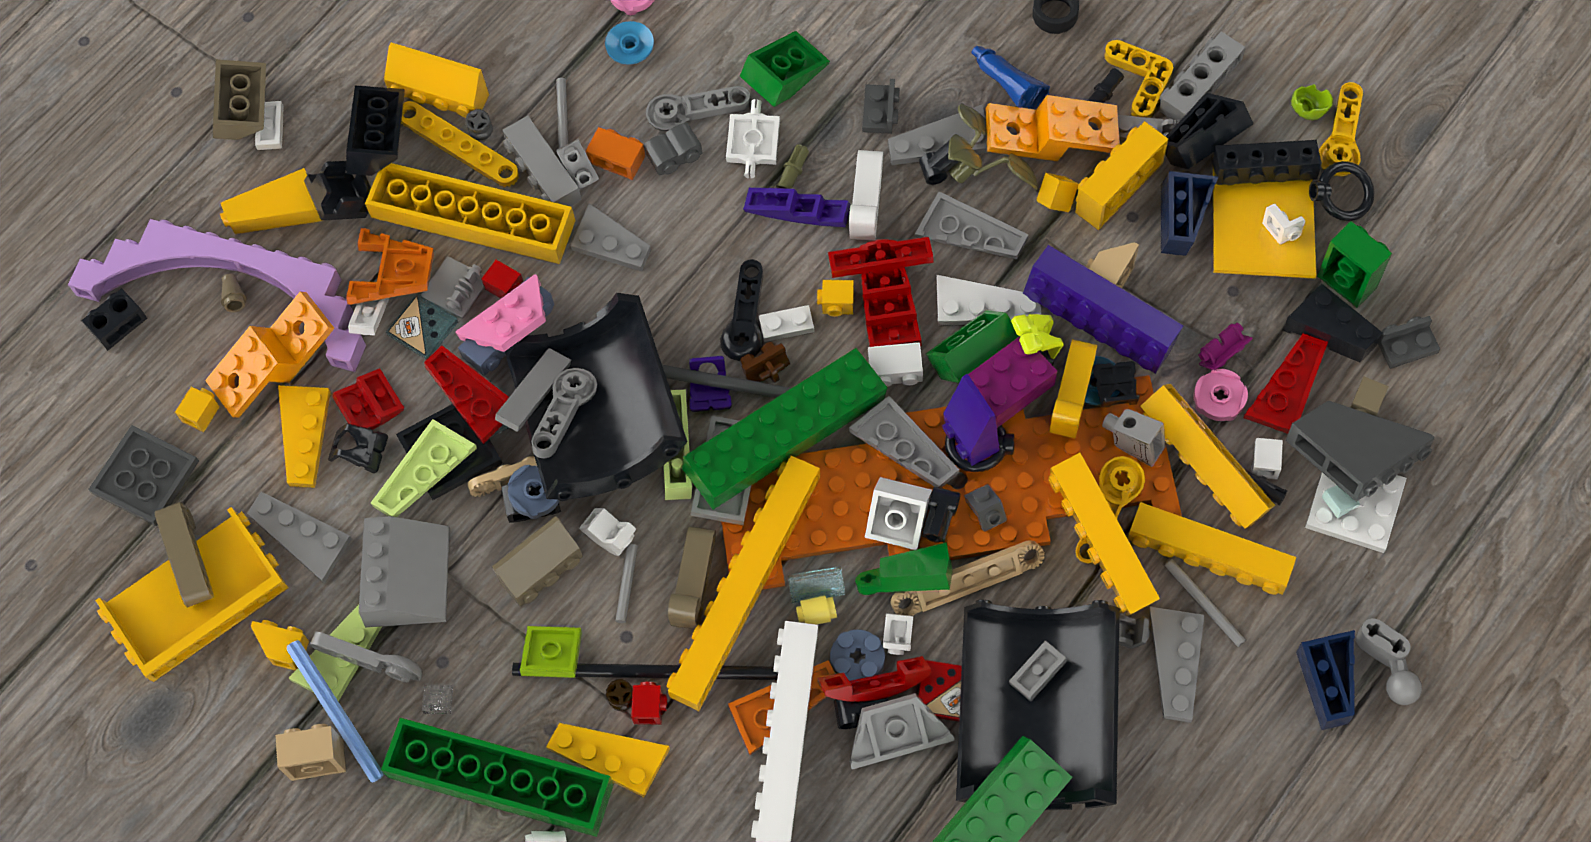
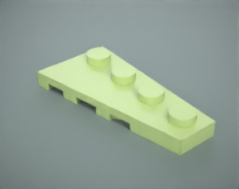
M432 419L372 500L371 505L387 516L398 517L477 449L476 445Z

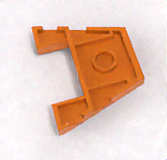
M361 228L358 239V251L383 253L377 282L350 281L346 296L347 304L351 305L428 291L434 258L433 248L407 240L398 242L391 240L390 235L381 233L378 236L371 234L369 229Z

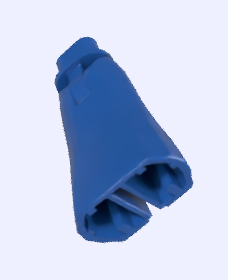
M976 46L972 49L971 53L977 58L980 69L1004 88L1018 108L1028 107L1029 109H1037L1044 98L1049 95V85L1017 69L1002 56L996 55L993 49H985L982 46Z

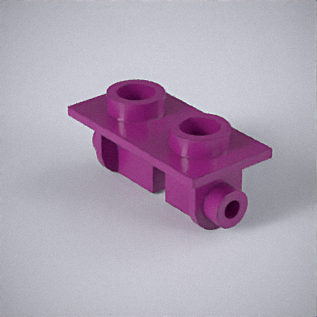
M1231 323L1218 334L1222 341L1221 344L1217 338H1214L1200 349L1198 356L1202 361L1199 365L1214 371L1223 367L1228 359L1245 348V345L1252 340V337L1241 333L1243 327L1239 323Z

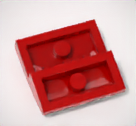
M380 368L357 377L355 384L333 392V399L348 424L374 430L404 411V406Z

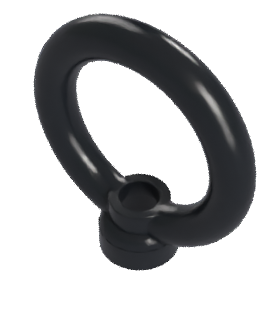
M1341 161L1328 166L1321 174L1319 181H1312L1310 183L1309 197L1311 201H1320L1323 208L1332 217L1342 221H1354L1363 217L1370 210L1374 201V186L1370 176L1362 167L1352 162ZM1338 172L1352 173L1362 183L1364 198L1361 205L1355 210H1341L1330 199L1332 189L1329 181Z
M1002 425L997 428L999 451L971 466L968 460H963L956 450L954 438L949 439L947 435L945 437V450L949 459L957 467L969 472H983L998 465L1005 455H1014V434L1006 433Z

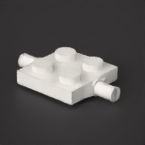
M755 99L751 101V113L743 115L730 114L726 161L746 164L744 174L746 178H749V173L751 178L755 177L756 165H776L780 116H767L760 113L762 101L758 99L757 106Z

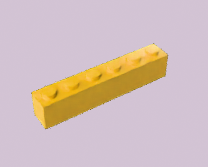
M1172 384L1163 385L1140 406L1145 411L1143 415L1164 424L1165 441L1169 445L1173 444L1179 451V458L1186 465L1190 464L1196 471V478L1203 485L1210 487L1214 492L1212 494L1213 498L1221 506L1225 505L1231 512V519L1239 527L1243 526L1246 529L1252 526L1276 506Z
M1142 502L1139 504L1128 536V540L1140 548L1150 547L1158 550V553L1165 557H1178L1183 559L1188 565L1206 567L1216 575L1234 577L1241 584H1253L1262 587L1263 591L1273 595L1278 593L1283 595L1297 558Z

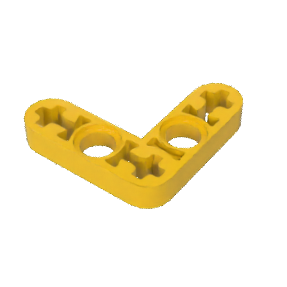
M1120 40L1108 42L1104 57L1109 64L1145 77L1133 100L1131 116L1151 118L1160 102L1161 94L1171 79L1173 63L1165 57ZM1115 50L1120 51V53H1117V55L1112 54V52H1115ZM1127 53L1129 54L1128 61L1125 60ZM1141 57L1146 63L1138 66L1132 62V59ZM1161 67L1165 68V71L1162 72L1160 79L1156 78L1158 70H1160ZM1153 85L1159 89V92L1149 94L1145 88ZM1145 100L1148 102L1146 110H1144L1143 113L1139 112V109L1142 108Z

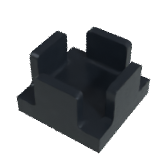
M346 161L325 162L318 174H309L304 180L321 221L366 218L369 213L365 205L371 190L366 175H356L354 178L353 174H346Z

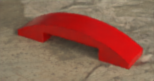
M920 656L897 661V671L849 681L843 672L817 679L825 696L842 701L861 702L899 694L917 685L932 673L924 657Z

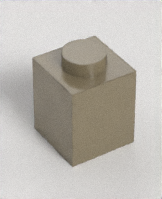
M1363 376L1350 408L1376 416L1389 386Z

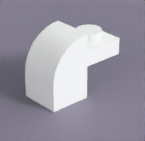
M595 508L579 528L596 544L616 556H619L631 543L635 536L633 533L636 530L629 522H619L604 508Z

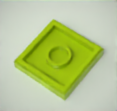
M527 626L520 666L521 676L575 678L582 637L581 628Z

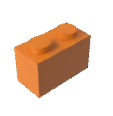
M600 127L596 130L585 151L592 165L631 180L634 179L646 156L644 145L638 139L633 137L627 138L619 135L612 129L606 130Z

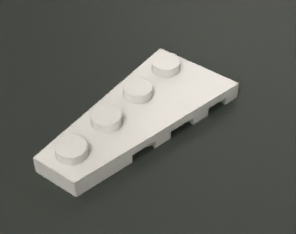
M937 275L938 325H966L986 310L1006 312L1011 320L1014 316L1041 314V304L1031 301L1021 291Z

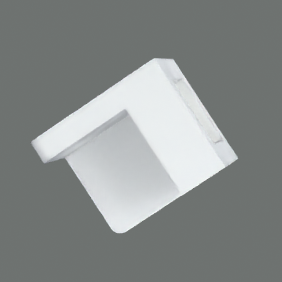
M1256 438L1251 473L1259 477L1263 475L1267 479H1278L1281 472L1283 440Z

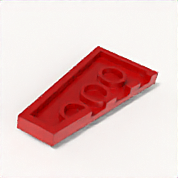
M1302 334L1285 357L1283 363L1272 375L1265 388L1259 393L1252 406L1246 411L1243 418L1288 434L1292 423L1302 416L1328 342Z
M441 345L424 362L425 368L484 444L503 425L495 420V416L509 397Z

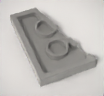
M588 204L571 243L572 251L638 271L643 270L651 251L650 245L591 204Z

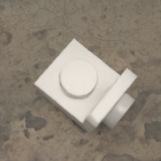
M1276 204L1266 207L1262 224L1281 245L1289 240L1294 241L1301 236L1305 219L1301 216L1289 221L1286 213L1281 211Z

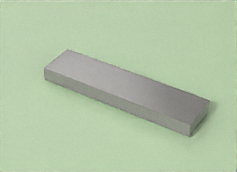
M549 348L496 413L495 420L518 432L553 388L554 379L559 373L569 368L571 360Z

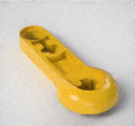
M1345 83L1340 89L1331 135L1319 149L1322 162L1321 168L1323 170L1331 164L1341 161L1360 164V152L1355 141L1363 89L1357 83ZM1352 91L1356 93L1357 98L1349 99L1344 95V92ZM1346 107L1350 108L1349 118H1345L1344 112ZM1336 154H1341L1342 160L1337 159ZM1342 171L1333 176L1343 177L1351 173Z
M1125 456L1114 457L1107 461L1102 467L1099 476V488L1116 519L1121 509L1139 495L1145 483L1144 471L1140 464L1134 459ZM1121 472H1126V478L1130 480L1129 484L1126 485L1124 483L1123 486H1119L1117 484L1118 479L1115 478L1116 473L1121 475ZM1086 539L1083 541L1079 540L1075 550L1077 559L1085 564L1093 563L1091 559H1084L1080 555L1081 546L1088 543Z

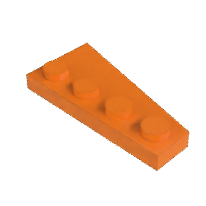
M829 660L813 667L808 711L827 697L819 686L817 678L835 674ZM771 685L728 703L749 755H752L763 746L764 737H770L771 727L766 726L768 709H774L775 699H770Z

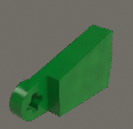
M947 542L880 558V568L864 571L856 577L855 582L858 592L863 595H872L877 592L950 590L953 572Z

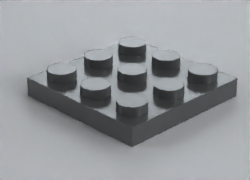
M131 425L88 490L91 494L157 526L155 511L171 505L199 460L197 457Z

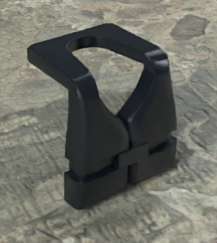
M1117 362L1114 366L1111 363L1093 366L1094 379L1097 381L1095 385L1102 408L1110 407L1113 403L1128 401L1129 405L1137 404L1140 396L1136 395V379H1134L1136 374L1135 362ZM1115 390H1118L1123 395H1125L1119 397H1111Z
M345 424L336 432L328 461L332 462L340 457L358 467H364V470L377 473L382 460L381 453L385 450L388 435L380 431L374 432L373 429ZM346 432H349L357 446L348 450L337 449L341 437Z

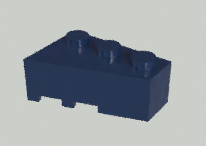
M1173 171L1167 173L1161 184V253L1187 255L1197 237L1218 176Z
M1355 630L1301 642L1296 651L1321 730L1349 724L1355 715Z

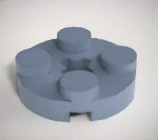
M524 465L517 469L510 477L508 497L512 507L518 513L531 519H538L553 511L558 505L559 500L546 499L537 466ZM533 486L536 488L540 486V494L537 496L529 495V487Z
M850 630L843 632L832 645L830 652L831 666L836 674L844 672L849 681L879 675L885 663L884 648L880 639L868 631ZM860 651L861 655H865V659H860L859 663L856 664L854 659L850 658V655Z

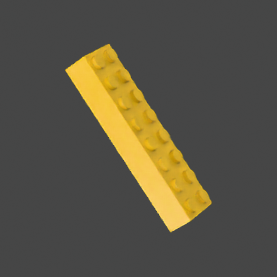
M394 163L378 171L365 202L371 218L557 264H560L576 221L571 206Z

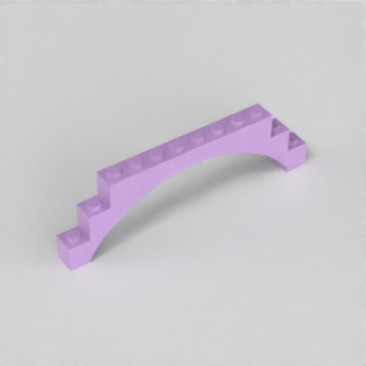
M150 219L139 244L129 239L125 241L115 239L104 264L95 259L90 261L80 259L68 283V286L76 296L99 302L103 295L137 278L160 271L189 267H211L238 271L272 284L293 299L300 291L308 293L335 328L325 340L328 348L326 357L331 366L355 372L366 347L361 334L349 333V329H347L353 315V310L350 304H347L345 298L335 296L341 278L334 266L328 263H322L321 265L313 263L305 257H290L285 252L279 250L275 252L268 251L256 244L249 246L234 238H229V240L223 239L212 232H206V234L197 232L189 226L178 227L166 220L156 221Z

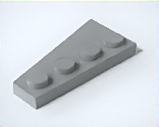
M983 104L973 108L985 118ZM959 113L889 138L888 148L891 165L919 162L921 156L929 152H936L954 134L963 137L970 144L975 137V130L970 128L961 119ZM982 133L972 148L977 154L989 153L987 152V136Z
M1149 607L1163 718L1191 723L1204 615Z

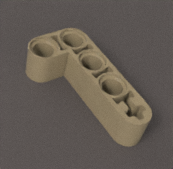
M182 502L156 510L155 518L185 606L190 607L214 598L193 533L196 526L189 508Z
M688 527L675 594H671L669 601L668 618L671 626L695 629L698 624L700 625L714 553L716 530Z

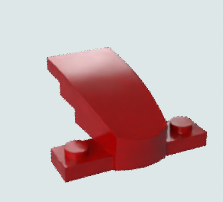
M923 237L903 241L882 239L865 243L857 248L828 252L832 278L861 274L869 347L920 343V346H922L917 313L905 267L934 263L930 238Z

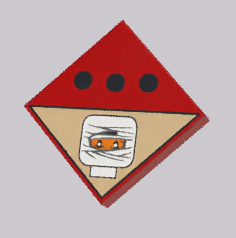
M926 660L932 674L921 681L918 697L939 719L959 722L962 666Z

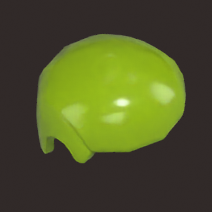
M1315 84L1299 87L1292 94L1291 106L1296 114L1311 121L1323 117L1330 110L1333 103L1330 91H1319L1316 89Z

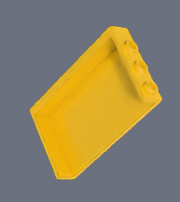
M230 507L227 511L231 517L196 541L214 598L186 607L180 595L170 561L167 560L108 602L100 597L95 600L100 607L97 610L99 616L106 624L110 622L114 629L111 631L112 636L118 644L121 645L123 643L128 650L124 654L133 666L137 664L143 675L150 681L155 682L289 588L276 569L279 566L277 560L270 552L268 554L262 549V546L265 545L264 541L257 532L251 533L247 527L251 523L242 511L237 513Z

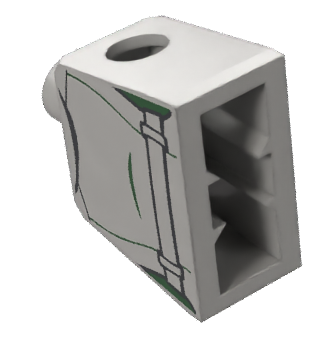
M1126 409L1120 418L1109 413L1103 421L1102 427L1113 432L1114 445L1150 467H1153L1166 447L1164 424L1158 420Z

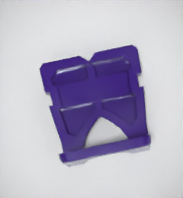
M723 356L691 358L689 360L690 370L699 371L701 364L713 363L718 370V375L726 376ZM690 383V411H709L710 408L713 410L730 409L732 407L731 396L729 395L730 390Z

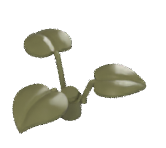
M961 103L958 106L959 115L970 128L975 130V137L970 144L957 134L951 137L948 159L959 161L949 170L951 176L957 182L964 183L972 174L976 177L985 170L1001 163H1007L1009 169L1017 177L1032 186L1036 192L1038 190V183L1032 168L1025 160L1011 153L1009 157H1003L982 167L981 158L972 148L978 141L981 133L987 136L986 119L975 109Z

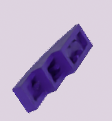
M749 187L743 210L748 213L795 223L846 227L851 204L848 200H825L819 194H798L795 189Z

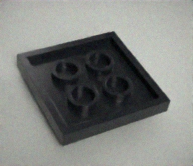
M453 404L396 434L407 454L433 419L476 445L477 449L428 490L432 500L439 498L502 463L490 439L483 444Z

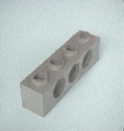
M1222 31L1216 38L1211 37L1201 55L1196 54L1193 57L1186 72L1181 71L1174 81L1175 84L1163 91L1159 98L1161 101L1159 111L1170 119L1180 121L1206 93L1213 94L1243 59L1245 46Z

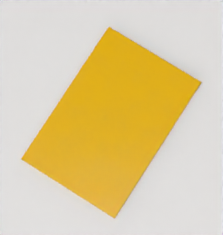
M1313 180L1234 185L1215 184L1213 189V273L1316 278L1314 201H1311L1309 197V186ZM1276 204L1281 211L1286 213L1289 221L1302 216L1305 219V224L1301 236L1294 241L1289 240L1280 245L1262 224L1266 207Z

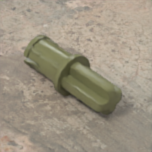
M800 144L795 146L789 161L784 164L785 169L776 185L777 188H793L798 175H801L803 172L801 168L809 154L806 146Z

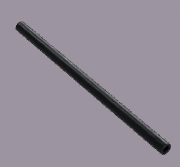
M513 662V676H521V663ZM577 663L575 677L670 678L673 672L677 674L681 665ZM723 666L716 679L777 680L778 672H773L774 666Z

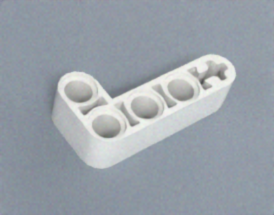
M858 150L853 203L850 206L849 216L850 239L875 241L883 169L882 151Z

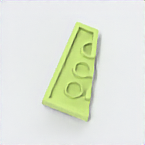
M358 605L330 636L369 650L382 626L365 628L359 614ZM315 650L310 655V658L339 702L359 666ZM297 668L289 677L290 681L313 692Z

